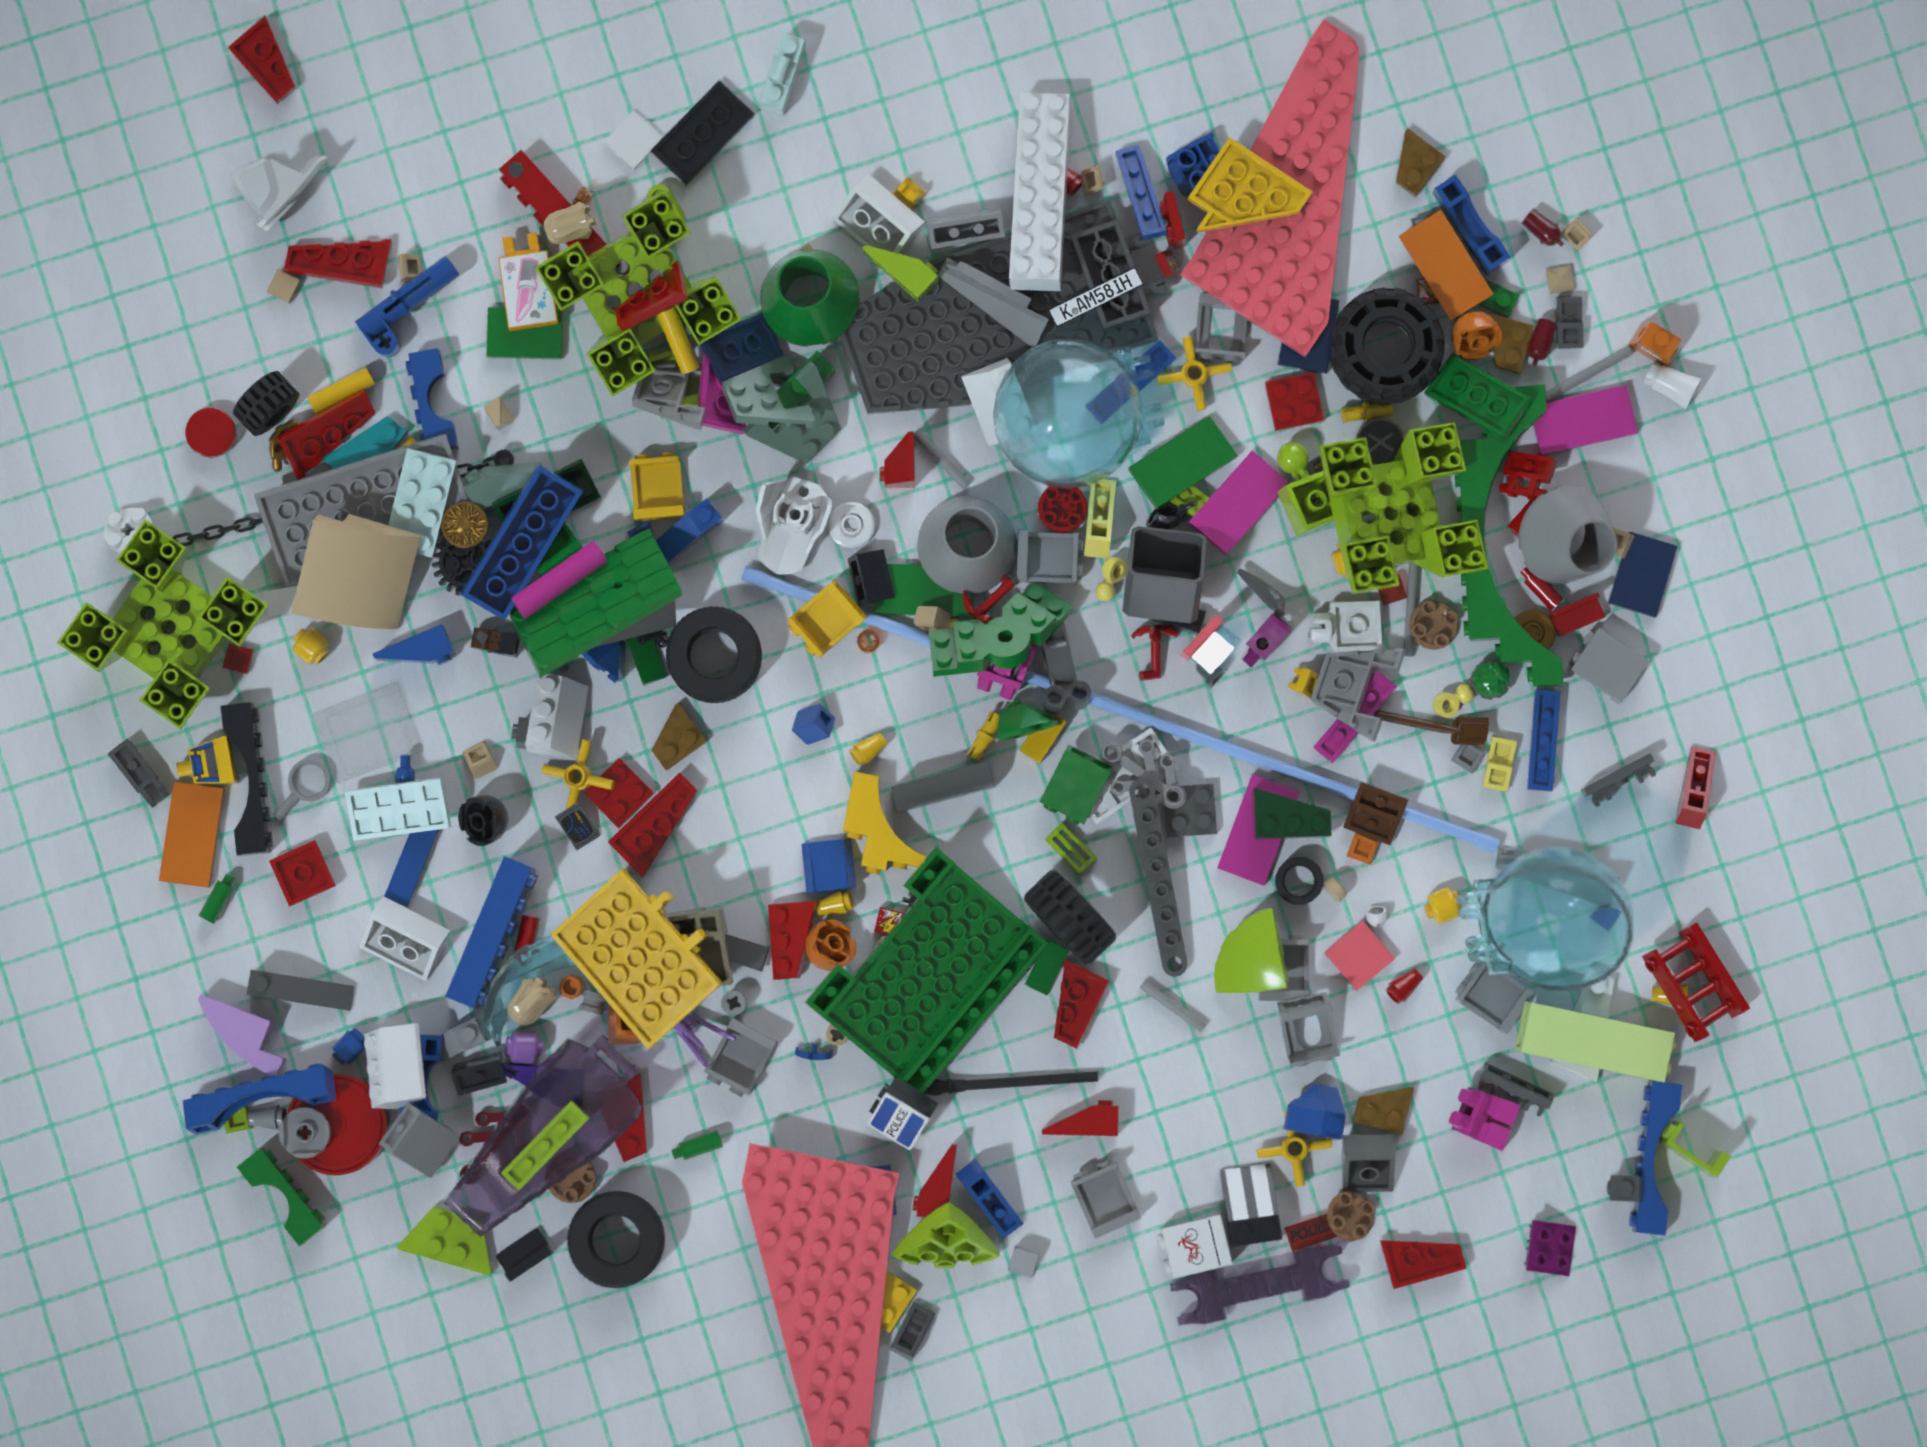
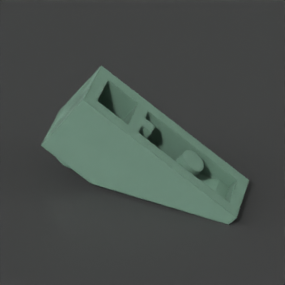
M542 463L484 467L480 470L474 469L465 476L463 489L473 504L484 510L491 506L493 502L524 487L537 464L542 465Z

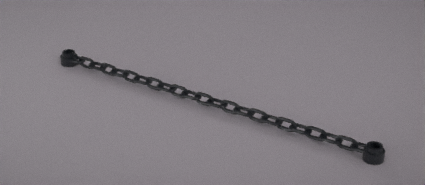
M499 450L494 456L484 459L481 464L472 465L464 463L457 465L458 469L468 467L467 471L479 470L488 467L490 464L486 462L494 460L496 466L502 465L500 463L501 458L505 456L509 458V462L506 465L514 464V457L508 450ZM468 473L461 474V478H464ZM246 517L236 520L231 526L213 525L204 528L202 533L193 535L185 532L174 535L172 538L175 540L188 536L187 540L189 542L181 544L185 547L191 545L196 539L213 540L223 537L225 532L235 530L238 533L253 530L257 524L263 523L262 518ZM250 520L249 525L252 526L239 529L241 525L238 523ZM220 528L218 533L221 534L208 537L210 533L207 531Z

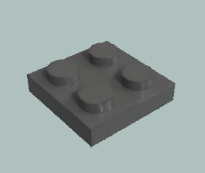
M1214 784L1182 786L1186 792L1185 803L1177 809H1170L1164 805L1167 838L1217 834ZM1171 792L1169 799L1171 801L1178 800V794Z

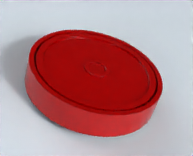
M333 1074L337 1100L312 1106L302 1100L293 1098L287 1110V1115L294 1109L303 1107L316 1109L325 1115L331 1128V1137L326 1149L314 1157L298 1159L308 1168L321 1174L345 1175L365 1168L379 1155L383 1149L379 1143L389 1130V1118L387 1109L372 1108L369 1096L370 1085L367 1082L351 1075ZM304 1125L302 1130H298V1135L303 1136V1140H308V1136L312 1135V1131L308 1130L307 1126Z

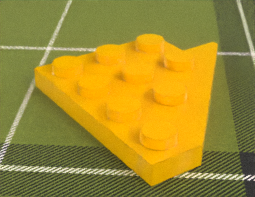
M1229 137L1187 200L1207 213L1196 230L1201 233L1297 215L1312 195V191Z

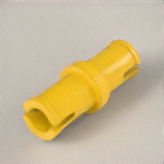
M1363 402L1362 405L1341 407L1343 423L1358 420L1368 422L1371 421V418L1393 416L1392 404H1369V402Z
M990 710L982 728L977 730V737L969 752H967V755L980 762L990 742L993 743L995 740L993 737L998 729L999 715Z

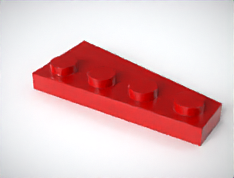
M382 239V241L378 242L367 240L348 244L338 242L334 245L309 244L288 246L284 272L383 289L392 240Z
M363 389L276 437L297 480L303 479L306 476L305 473L313 466L316 467L323 461L322 458L332 449L335 450L341 445V441L348 434H353L376 413L367 393Z
M679 772L608 843L643 878L698 790Z

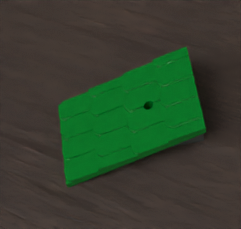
M650 529L615 545L613 550L604 554L608 561L527 619L522 617L514 605L509 613L510 618L539 678L593 647L676 626L675 599L682 596V590Z

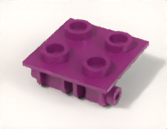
M1532 1220V1225L1529 1224V1227H1531L1530 1240H1527L1529 1247H1526L1528 1252L1526 1262H1524L1526 1271L1569 1276L1576 1226Z

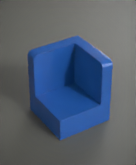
M819 703L797 712L792 731L805 744L809 745L830 737L835 717Z

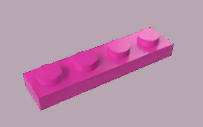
M1378 670L1369 680L1359 713L1372 716L1397 687ZM1336 719L1313 748L1330 763H1333L1358 732L1339 719Z

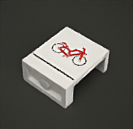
M1220 1214L1168 1228H1160L1162 1234L1157 1235L1160 1249H1166L1168 1259L1163 1260L1167 1274H1172L1173 1279L1232 1265Z

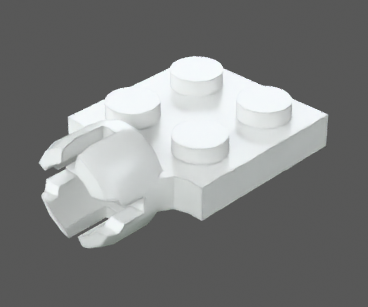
M1380 601L1330 602L1328 612L1313 613L1308 618V628L1321 627V629H1311V632H1308L1310 642L1330 644L1331 653L1351 651L1372 652L1373 650L1382 649Z

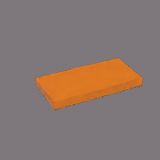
M1442 210L1437 211L1398 236L1451 321L1494 295Z
M181 782L173 783L159 881L210 888L224 788Z

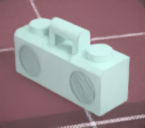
M781 33L758 103L760 109L784 115L806 48L804 39Z

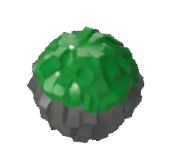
M1496 660L1480 662V664L1475 666L1474 671L1470 675V683L1475 689V693L1484 699L1501 698L1509 690L1507 688L1510 678L1508 667H1504Z

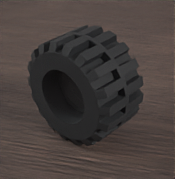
M274 371L261 377L246 390L237 401L233 415L253 436H258L266 433L284 419L297 403L300 394L279 371Z

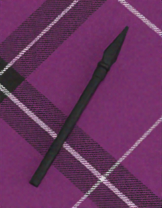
M1098 1072L953 1081L948 1079L944 1081L935 1079L923 1094L938 1096L947 1092L952 1094L954 1091L957 1093L965 1092V1090L1097 1082Z

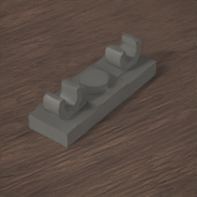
M1651 753L1581 789L1584 797L1592 794V803L1595 807L1600 806L1597 800L1598 795L1603 794L1607 801L1611 800L1612 796L1605 788L1613 784L1615 788H1618L1629 782L1627 777L1636 772V780L1640 784L1644 782L1642 778L1643 771H1648L1651 777L1656 776L1655 770L1648 766L1654 759Z
M1484 1062L1478 1086L1480 1090H1482L1484 1084L1490 1083L1493 1086L1491 1095H1495L1499 1086L1510 1097L1525 1099L1524 1109L1528 1111L1531 1105H1537L1539 1109L1536 1116L1539 1117L1543 1114L1544 1107L1550 1109L1553 1103V1093Z

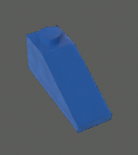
M707 498L685 514L656 540L667 563H670L720 525L723 519Z
M441 624L373 653V657L378 661L429 664L437 662L438 665H442L451 661V656L455 655L456 652L445 626Z
M976 1159L955 1174L1003 1239L1024 1224Z

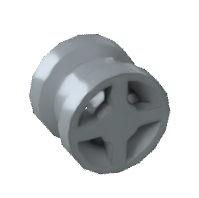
M583 990L584 1000L580 1004L579 1010L603 1015L604 1009L602 1006L603 1002L606 1001L605 998L599 993Z
M729 991L722 997L721 1006L728 1015L737 1016L745 1011L747 1000L741 992Z

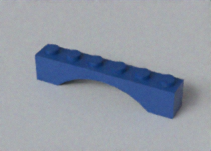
M312 1064L305 1070H289L285 1072V1075L277 1077L265 1076L261 1078V1081L241 1082L238 1084V1087L230 1089L222 1087L215 1089L214 1093L194 1094L190 1099L183 1100L185 1127L195 1135L219 1130L238 1110L264 1098L291 1097L302 1100L312 1106L335 1101L337 1099L333 1071L323 1064Z
M1649 1081V1085L1644 1086L1643 1100L1647 1101L1646 1111L1642 1110L1640 1125L1644 1126L1643 1136L1639 1135L1637 1150L1641 1151L1640 1161L1635 1163L1634 1170L1635 1176L1643 1177L1642 1202H1635L1634 1211H1630L1629 1226H1632V1232L1666 1236L1668 1209L1663 1203L1656 1186L1654 1156L1663 1129L1680 1110L1682 1084Z

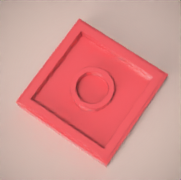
M1216 614L1182 651L1180 656L1185 661H1189L1221 626L1223 620Z
M1363 920L1324 952L1356 991L1395 959Z

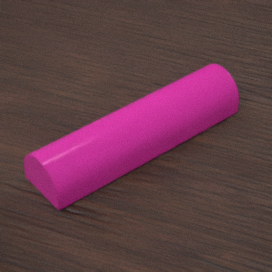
M592 541L513 596L511 600L522 617L527 619L608 561L597 544Z

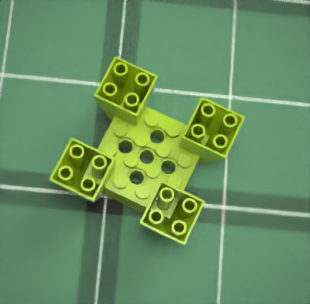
M666 190L661 191L624 213L622 217L629 232L587 256L577 241L535 267L561 311L582 299L602 331L601 337L586 354L612 397L655 372L641 345L664 332L657 315L644 320L635 327L622 331L617 325L615 309L632 296L628 292V288L632 283H639L641 286L640 290L645 291L654 283L650 281L652 271L661 270L662 277L673 268L670 265L676 259L669 246L691 234ZM620 261L628 263V268L624 273H617L615 270L617 263ZM684 274L688 299L674 306L680 320L683 321L698 345L742 320L716 276L689 282ZM613 295L618 296V305L608 307L607 299Z
M1455 422L1409 430L1393 462L1372 465L1366 437L1319 446L1330 506L1352 594L1398 586L1399 581L1395 566L1414 563L1442 578L1489 569L1478 520L1441 526L1432 482L1466 471Z
M145 519L116 559L117 562L141 578L113 619L86 602L57 643L98 672L122 657L154 679L139 701L179 729H182L210 690L199 679L227 638L240 647L269 605L229 577H226L212 597L182 576L187 548ZM189 602L190 610L186 614H181L179 610L181 604ZM150 608H154V618L146 620L145 612ZM174 622L176 626L175 631L167 635L165 633L166 625ZM194 636L196 638L195 646L187 649L185 646L186 640ZM154 643H160L161 651L157 655H152L150 651Z

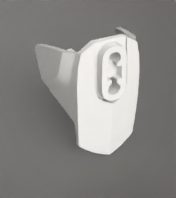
M326 156L311 158L299 172L280 164L274 159L268 160L266 158L233 171L231 178L257 215V220L254 224L258 228L261 227L265 232L268 231L296 202L297 199L295 197L300 195L328 158Z
M792 477L781 482L770 481L761 486L756 507L758 524L762 535L758 557L767 568L776 574L787 575L802 571L816 538L825 529L832 508V499L827 497L819 484ZM802 488H807L809 491L806 497H801L799 494ZM797 510L800 511V518L793 520L792 514Z

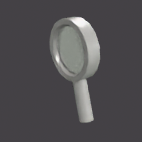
M313 759L302 760L295 764L288 777V784L292 793L273 815L281 820L299 799L313 802L323 798L331 788L332 778L328 768L321 762Z

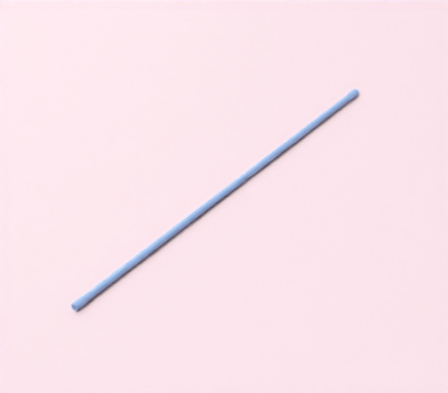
M749 566L745 567L741 580L760 587H767L808 602L817 594V592L770 576L766 572ZM862 609L867 615L863 623L930 647L929 633ZM1028 669L1024 681L1045 689L1050 687L1048 676ZM1076 691L1073 693V696L1077 699H1083L1086 697L1085 694L1080 691ZM1091 692L1089 705L1351 800H1354L1358 789ZM1407 806L1402 816L1403 819L1472 843L1476 847L1493 853L1496 852L1500 842L1499 838L1467 829Z

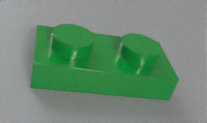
M1485 279L1494 295L1478 305L1509 318L1519 294Z

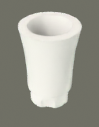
M1653 362L1643 383L1652 387V390L1673 400L1686 410L1702 378L1687 375L1666 365L1662 366L1657 362Z

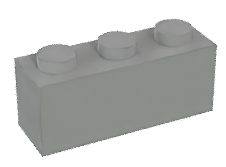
M999 208L925 220L928 242L931 249L1005 237L1002 212Z

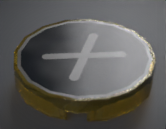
M1382 417L1373 418L1365 422L1356 435V439L1366 437L1372 465L1393 462L1405 439L1404 432L1397 423Z

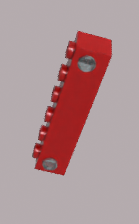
M522 150L518 151L499 168L500 173L503 175L499 179L508 189L513 187L519 193L516 197L525 208L528 205L532 207L535 211L533 214L534 218L542 226L549 214L572 206ZM593 228L589 239H576L564 243L569 247L578 241L587 256L607 245ZM621 261L617 263L615 269L622 264Z

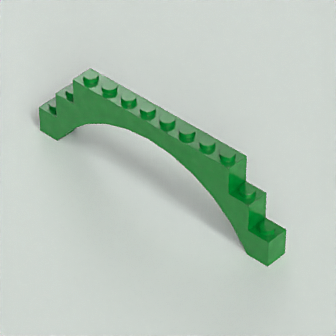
M1545 384L1515 386V389L1531 397L1533 402L1505 441L1482 429V435H1487V438L1459 440L1466 471L1455 474V487H1460L1461 494L1460 497H1456L1457 512L1462 511V521L1457 523L1478 520L1485 555V512L1492 484L1503 460L1521 435L1547 413ZM1489 569L1461 574V586H1466L1467 596H1462L1463 611H1468V621H1463L1464 636H1469L1470 642L1500 640V644H1495L1496 659H1501L1502 665L1532 663V667H1527L1528 682H1533V688L1564 686L1562 658L1556 656L1535 641L1512 617L1497 592Z

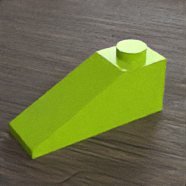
M868 245L862 248L864 255L918 303L939 281L936 274L938 270L928 261L924 264L920 259Z

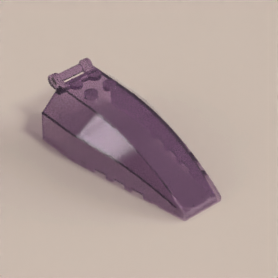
M601 1035L590 1048L568 1038L533 1072L445 1199L444 1204L480 1237L505 1221L511 1214L521 1210L527 1203L544 1194L550 1187L560 1183L566 1176L599 1156L638 1119L642 1107L627 1083L637 1074L640 1068L627 1061L608 1043L609 1039L604 1035ZM600 1049L625 1072L622 1076L618 1075L596 1054ZM573 1100L590 1119L518 1191L501 1172Z

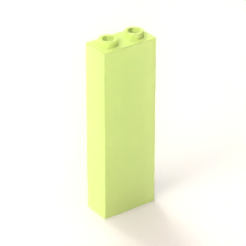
M1524 1001L1514 1051L1665 1082V1079L1669 1077L1671 1072L1669 1060L1671 1053L1674 1052L1676 1047V1038H1674L1675 1033Z

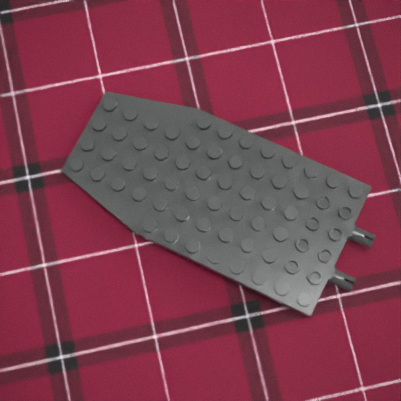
M1109 200L1065 214L1061 291L1016 290L1032 299L1028 309L1049 319L1048 326L1035 348L1029 346L939 276V281L919 303L894 281L891 285L883 290L881 289L874 296L859 304L853 323L840 336L867 414L972 405L961 376L1005 358H1008L1011 362L1020 388L1158 341L1150 317L1151 312L1147 298L1168 292L1164 277L1144 283V285L1059 327H1056L1048 309L1135 267L1130 255L1131 251L1152 245L1151 240L1143 241L1140 233L1129 237L1123 235ZM1012 233L928 262L938 270L936 273L938 275L946 258H950L957 263H966L1010 287L1009 269Z

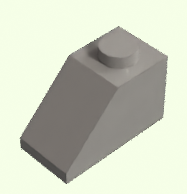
M473 1018L441 1034V1061L443 1063L488 1041L478 1018Z

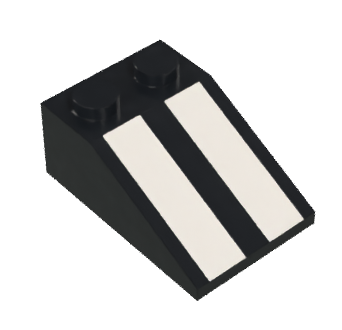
M1270 1163L1220 1170L1230 1246L1282 1240Z

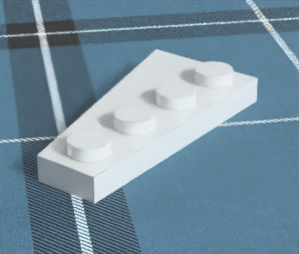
M1590 970L1572 1011L1608 1019L1614 980ZM1555 1059L1550 1060V1062L1594 1082L1598 1080V1068Z

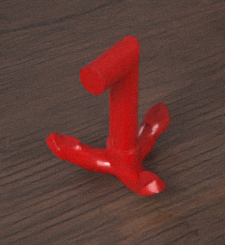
M1008 575L1002 576L1000 580L1002 584L976 608L972 605L971 598L968 596V590H963V605L973 620L978 619L987 624L990 620L994 619L986 613L1014 587V583Z
M1143 625L1131 635L1134 639L1149 633L1151 642V670L1139 672L1138 676L1141 681L1161 678L1160 641L1162 633L1174 636L1175 638L1178 637L1179 634L1168 625Z

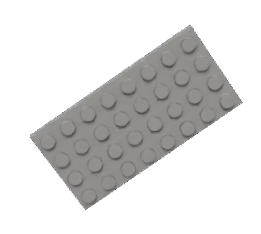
M446 433L254 494L285 587L298 586L313 519L318 514L339 521H343L351 514L388 525L407 448L455 460ZM455 464L443 516L447 509L454 504L469 502L467 494L463 489V482L457 464ZM442 520L436 542L443 540L444 537L441 528Z

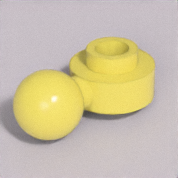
M1112 556L1104 562L1102 571L1105 581L1098 584L1095 591L1099 600L1110 601L1115 596V587L1113 585L1121 581L1126 573L1127 564L1125 560Z
M1461 684L1456 688L1455 694L1448 692L1439 693L1433 701L1434 712L1444 718L1455 716L1459 710V703L1467 704L1474 699L1475 691L1473 687L1469 684Z

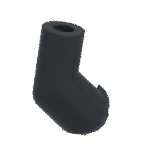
M665 630L637 636L636 638L641 645L653 641L658 643L660 648H665L669 637Z

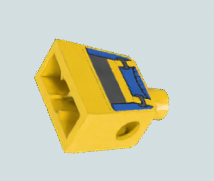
M222 736L189 748L190 760L176 763L178 776L192 775L193 782L196 785L238 784L231 739L228 736Z

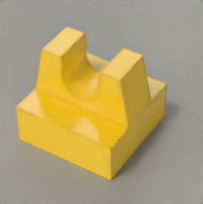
M906 177L892 194L909 209L913 210L926 195V192Z
M1304 667L1303 669L1295 668L1293 673L1299 676L1297 683L1289 682L1287 687L1303 697L1311 699L1319 675Z

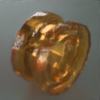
M582 186L577 192L572 205L578 202L589 205L594 191H587L586 187Z
M864 630L857 638L858 647L865 653H873L879 647V637L872 630ZM865 635L868 638L871 636L875 638L873 640L875 645L872 648L870 646H862L861 643H864L862 638Z

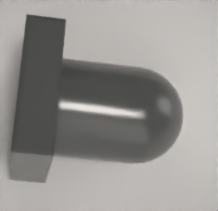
M1201 660L1196 665L1197 672L1206 679L1205 682L1210 688L1224 675L1223 670L1219 666L1215 668L1206 660Z

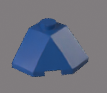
M623 640L593 647L582 654L598 671H608L607 677L614 683L621 682L624 679L625 642Z
M1313 1083L1298 1099L1295 1098L1288 1104L1284 1130L1342 1139L1346 1113L1337 1087Z

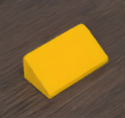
M1056 714L1051 715L1058 718L1061 725L1028 735L1019 749L1021 753L1038 764L1041 763L1067 723L1066 720Z

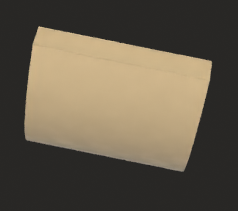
M318 514L313 519L291 613L342 625L375 629H398L421 535L351 514L343 521Z

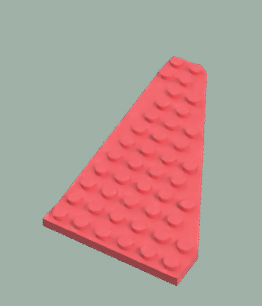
M1324 19L1307 43L1250 149L1251 152L1311 190L1312 195L1297 215L1206 231L1196 252L1180 275L1304 357L1307 356L1326 328L1329 319L1359 63V49L1355 40Z
M750 1143L742 1186L812 1447H868L893 1203L899 1172Z

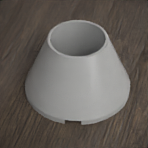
M1562 485L1555 487L1554 490L1545 495L1541 494L1529 506L1520 525L1518 542L1519 549L1522 550L1525 560L1524 564L1533 575L1549 583L1566 584L1604 570L1611 563L1616 553L1617 539L1605 507L1596 495L1579 486ZM1585 526V536L1580 548L1570 555V545L1574 535L1581 527Z
M961 496L942 502L927 515L919 530L917 551L924 571L935 584L950 592L963 594V590H968V595H974L994 588L1001 583L1000 580L1003 575H1008L1017 554V538L1011 521L999 507L982 498ZM974 522L988 532L992 547L982 556L976 558L962 557L949 547L945 533L957 523Z

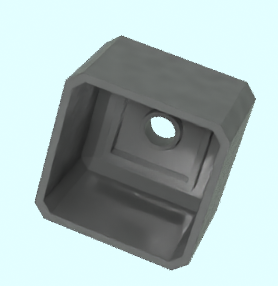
M1143 526L1133 528L1127 560L1122 611L1129 617L1188 624L1198 619L1204 579L1207 538L1201 533Z

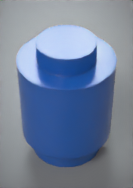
M355 1027L351 1031L348 1030L333 1045L332 1049L335 1052L332 1056L341 1065L345 1062L350 1065L365 1050V1036Z

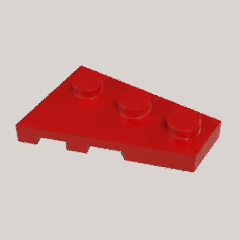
M265 15L227 47L276 104H279L296 89Z
M1379 1240L1393 1289L1467 1269L1460 1244Z

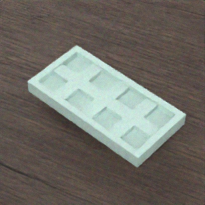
M407 448L388 526L421 535L417 554L433 557L456 460Z
M443 777L345 791L354 841L445 829L452 826Z

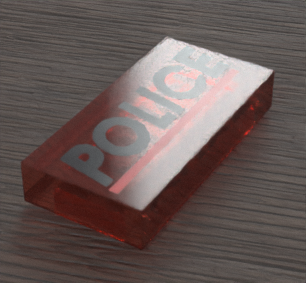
M1327 1213L1284 1227L1292 1252L1338 1237L1329 1227Z

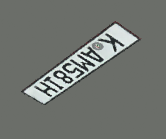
M1133 267L1048 309L1056 327H1059L1144 285L1136 267Z

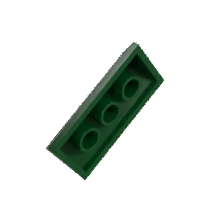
M582 459L554 472L583 491L571 512L601 498ZM523 488L492 503L501 523Z

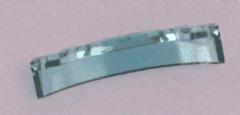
M552 936L538 939L531 945L523 946L512 954L498 973L495 974L485 1002L484 1022L496 1047L501 1045L502 1031L508 1015V1004L518 991L522 979L540 978L559 969L577 967Z

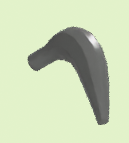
M1243 569L1237 571V574L1274 611L1276 617L1284 615L1285 599L1275 588Z

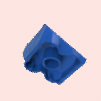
M851 838L801 844L806 893L856 888Z

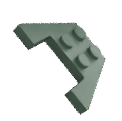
M788 355L779 357L722 382V391L736 423L768 425L769 422L784 423L785 427H790L795 423L806 424V428H815L816 420L810 406L784 409L773 385V380L790 378L794 374V369Z
M811 361L795 378L809 392V395L798 407L810 406L816 420L815 428H806V424L795 423L790 427H785L784 423H781L775 430H772L769 425L748 424L742 430L748 437L805 464L841 430L819 371Z

